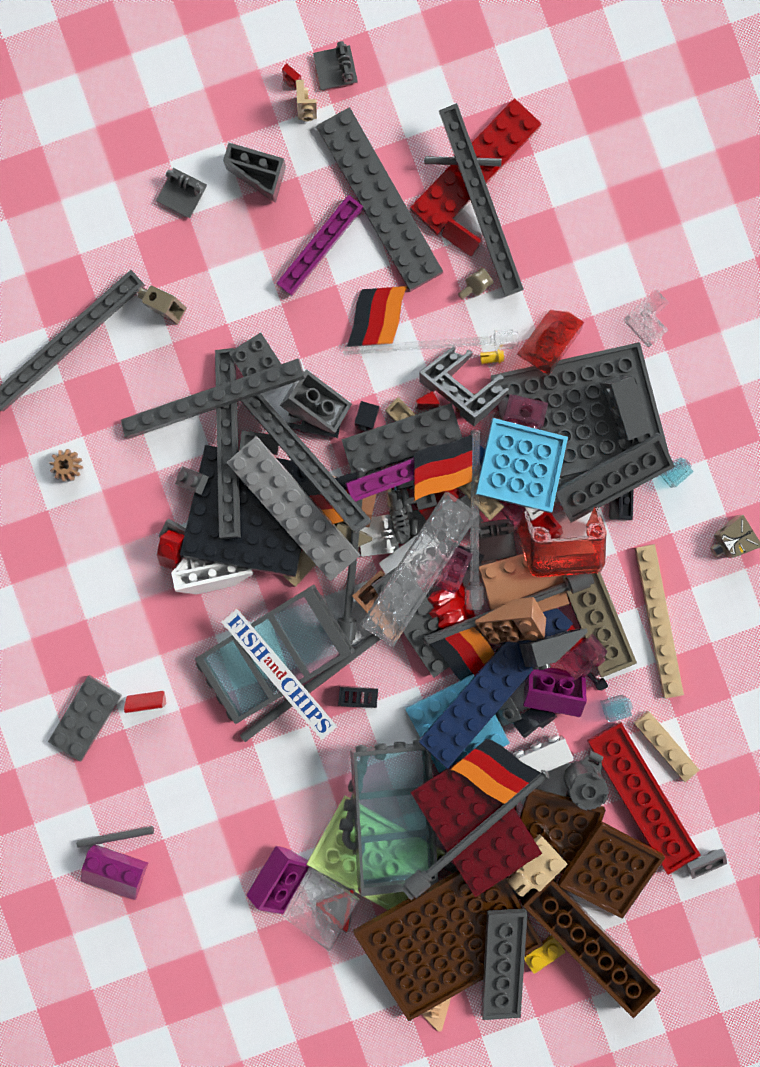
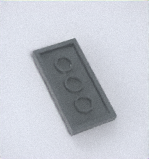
M89 675L48 742L81 762L122 694Z

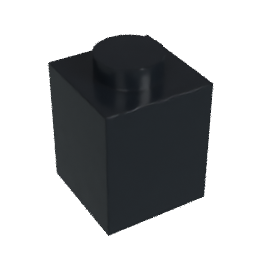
M363 401L360 402L354 423L355 426H358V430L366 432L374 429L379 406Z

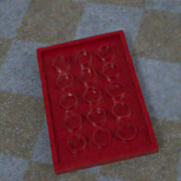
M458 762L411 791L412 796L447 852L504 804L483 792L467 777L451 770ZM513 807L452 861L473 895L477 897L541 855L542 852Z

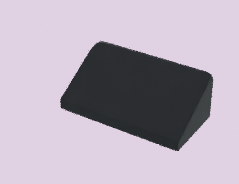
M634 489L609 502V519L633 520Z

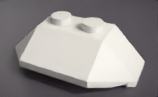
M186 557L171 572L175 592L201 594L232 587L253 574L252 569Z

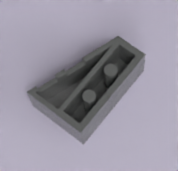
M228 142L223 159L226 169L276 203L286 169L284 158Z
M620 375L600 383L611 413L616 421L617 432L620 437L625 440H631L651 432L634 376Z

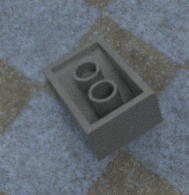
M306 369L304 371L305 379L293 383L280 406L294 417L335 434L352 403Z
M587 628L572 629L544 637V639L519 644L525 667H532L533 670L550 668L551 663L557 662L588 632Z

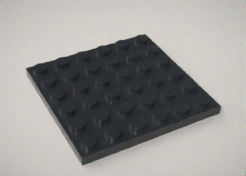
M205 445L199 473L209 478L202 495L194 492L180 556L296 578L302 548L240 477L241 538H219L217 447ZM276 458L298 484L309 481L293 461Z

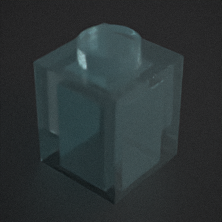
M682 457L673 461L675 467L660 475L671 488L677 487L694 472L691 469L692 465L687 459Z
M624 695L600 701L605 718L609 722L632 716L631 710H633L631 700L627 699Z

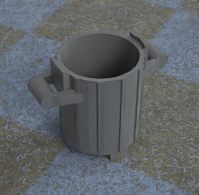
M589 751L588 755L582 760L571 763L565 770L563 779L567 788L566 797H571L573 803L583 810L600 807L602 804H605L608 798L609 790L601 774L603 756L593 751Z

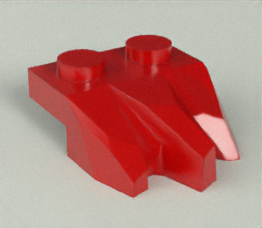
M462 581L440 589L428 597V601L434 605L429 614L432 618L439 617L438 626L445 629L476 617Z

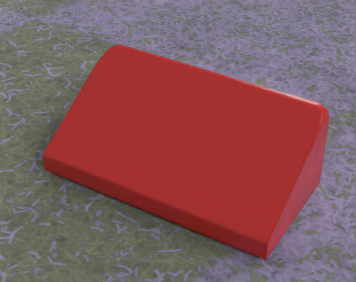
M452 218L448 220L442 232V237L469 256H473L481 243V239Z
M431 391L416 400L415 408L435 409L439 407L440 403L434 392Z
M165 691L127 696L124 712L130 713L163 708L167 704Z

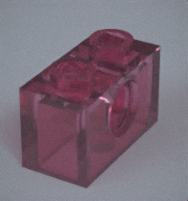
M510 394L503 421L541 430L548 403ZM527 410L530 416L527 418L522 417L520 411Z
M455 546L449 553L436 586L452 594L458 591L473 554Z
M591 634L578 644L572 652L570 651L564 655L560 663L576 680L580 676L583 678L592 671L590 668L594 665L600 666L606 660L604 657L608 651ZM581 656H586L589 661L583 660Z

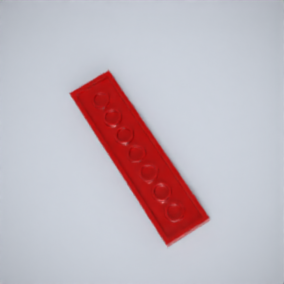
M515 98L472 142L477 158H501V167L480 166L486 184L542 125ZM450 165L410 207V210L436 235L445 228L450 218L454 219L470 202L458 165Z
M617 722L587 740L593 752L603 756L602 767L650 847L663 853L665 856L661 866L666 874L673 873L701 856L622 722Z

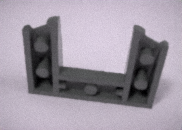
M453 346L419 372V382L432 392L436 390L460 410L461 417L472 426H475L509 393V389H502L500 383L504 381V378L500 374L475 395L452 376L469 360L473 352L467 350L464 355L455 353L456 346Z

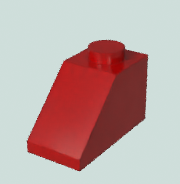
M168 530L160 537L156 555L161 566L174 570L182 560L180 553L184 539L183 534Z

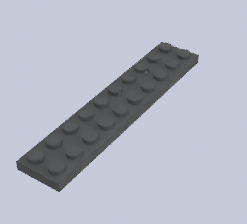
M349 107L318 124L317 129L357 200L363 206L365 214L409 291L411 292L443 274L441 266L351 108Z

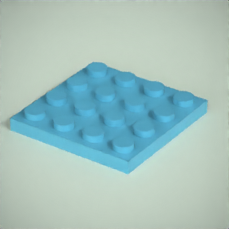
M493 418L490 424L475 495L552 513L568 437Z
M474 674L406 707L405 710L420 738L475 676ZM496 715L489 720L452 765L467 756L485 739L493 740L503 747L510 744ZM431 754V759L439 773L447 769Z

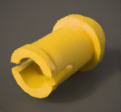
M497 349V351L480 352L481 365L497 362L501 364V362H504L503 350Z

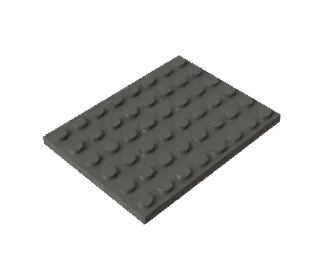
M640 342L500 373L504 378V381L500 383L502 389H509V393L497 405L500 420L568 437L560 477L587 472L657 433L661 435L668 450ZM500 374L491 375V381L494 380ZM620 375L634 376L651 431L631 440H625L619 436L616 421L600 385L601 382Z

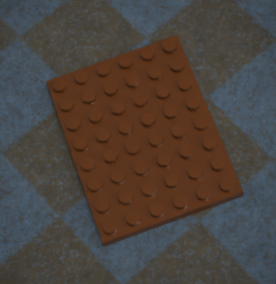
M458 870L433 884L418 898H413L412 900L408 898L353 929V932L409 1022L483 980L487 911L523 908L506 878L475 897ZM528 917L525 955L543 946Z

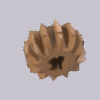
M66 449L65 452L58 450V456L52 455L55 461L49 462V465L54 466L50 472L56 473V479L61 478L64 482L68 479L74 481V475H81L78 469H83V466L78 464L82 462V458H77L78 453H71L70 449ZM65 462H67V465H69L68 469L64 468L66 467L64 466Z

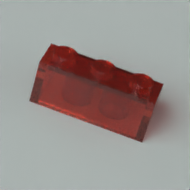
M549 310L517 355L547 375H550L580 334L584 321L567 311Z

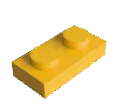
M552 935L542 941L543 946L525 955L524 960L534 974L565 953V949Z

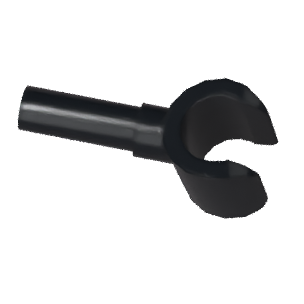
M587 668L583 671L592 680L597 690H604L608 687L604 678L597 680Z

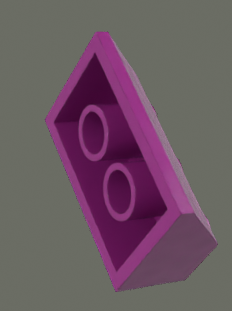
M550 667L543 670H533L527 676L524 687L523 707L581 717L587 702L585 674Z
M93 845L88 850L82 867L81 882L136 900L148 862L99 845Z
M275 846L246 896L258 910L285 914L312 867L307 865L308 860L292 850Z

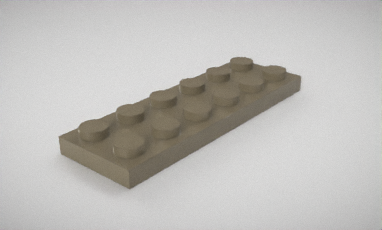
M592 556L562 568L561 572L563 581L566 580V575L582 569H589L593 576L594 584L590 588L574 594L571 591H566L580 629L587 628L588 632L584 635L598 673L602 678L635 665L637 661L596 560Z

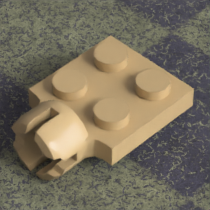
M540 834L534 841L542 854L510 874L506 879L511 888L521 897L532 888H536L540 892L567 865Z

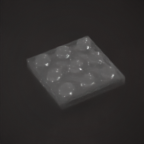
M310 867L282 917L330 951L357 905L359 898L330 877Z

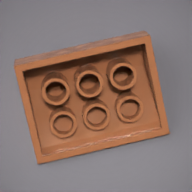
M553 545L479 566L478 568L479 579L490 611L514 599L525 598L563 583L560 564ZM564 591L541 600L537 604L542 612L569 605L567 593Z

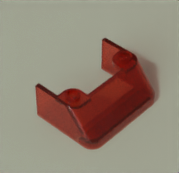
M594 507L586 524L587 536L551 539L550 533L546 528L540 526L532 527L528 511H524L517 532L529 572L536 577L601 572L606 562L607 531L599 508Z

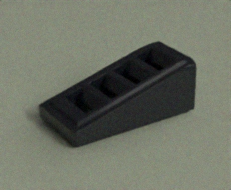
M340 685L338 706L377 708L378 688ZM345 691H349L348 701H345ZM353 692H357L356 702L352 701ZM361 692H365L364 702H360ZM369 692L372 693V702H371V703H368V693H369Z

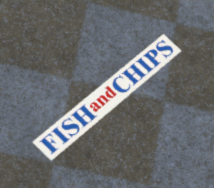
M238 609L222 621V624L321 740L338 727Z

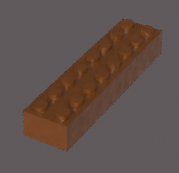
M554 878L540 892L536 888H532L520 898L523 907L633 1019L661 992L656 982L565 889L559 887Z

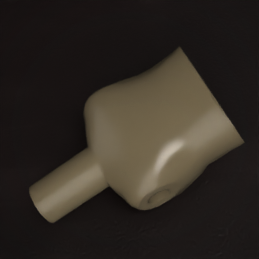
M482 267L465 279L467 287L459 292L458 296L462 300L471 293L479 296L494 282L488 272Z

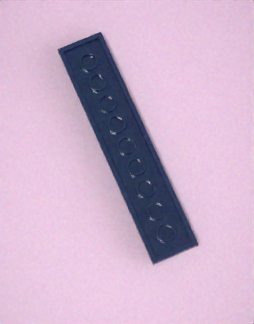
M558 608L543 612L546 617L545 637L565 632L573 624ZM531 640L504 642L418 740L445 768L448 769L533 671L532 667H525L519 644Z

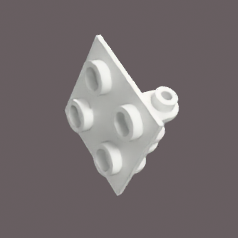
M391 515L374 516L371 519L370 527H364L360 530L373 537L371 542L360 546L362 557L394 553L399 548L393 531Z

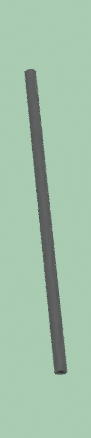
M454 573L450 574L425 593L426 597L428 598L432 593L453 585L459 579ZM379 628L354 647L355 651L351 655L321 672L303 687L310 694L385 637L386 634ZM287 699L242 732L240 736L243 741H248L292 707Z

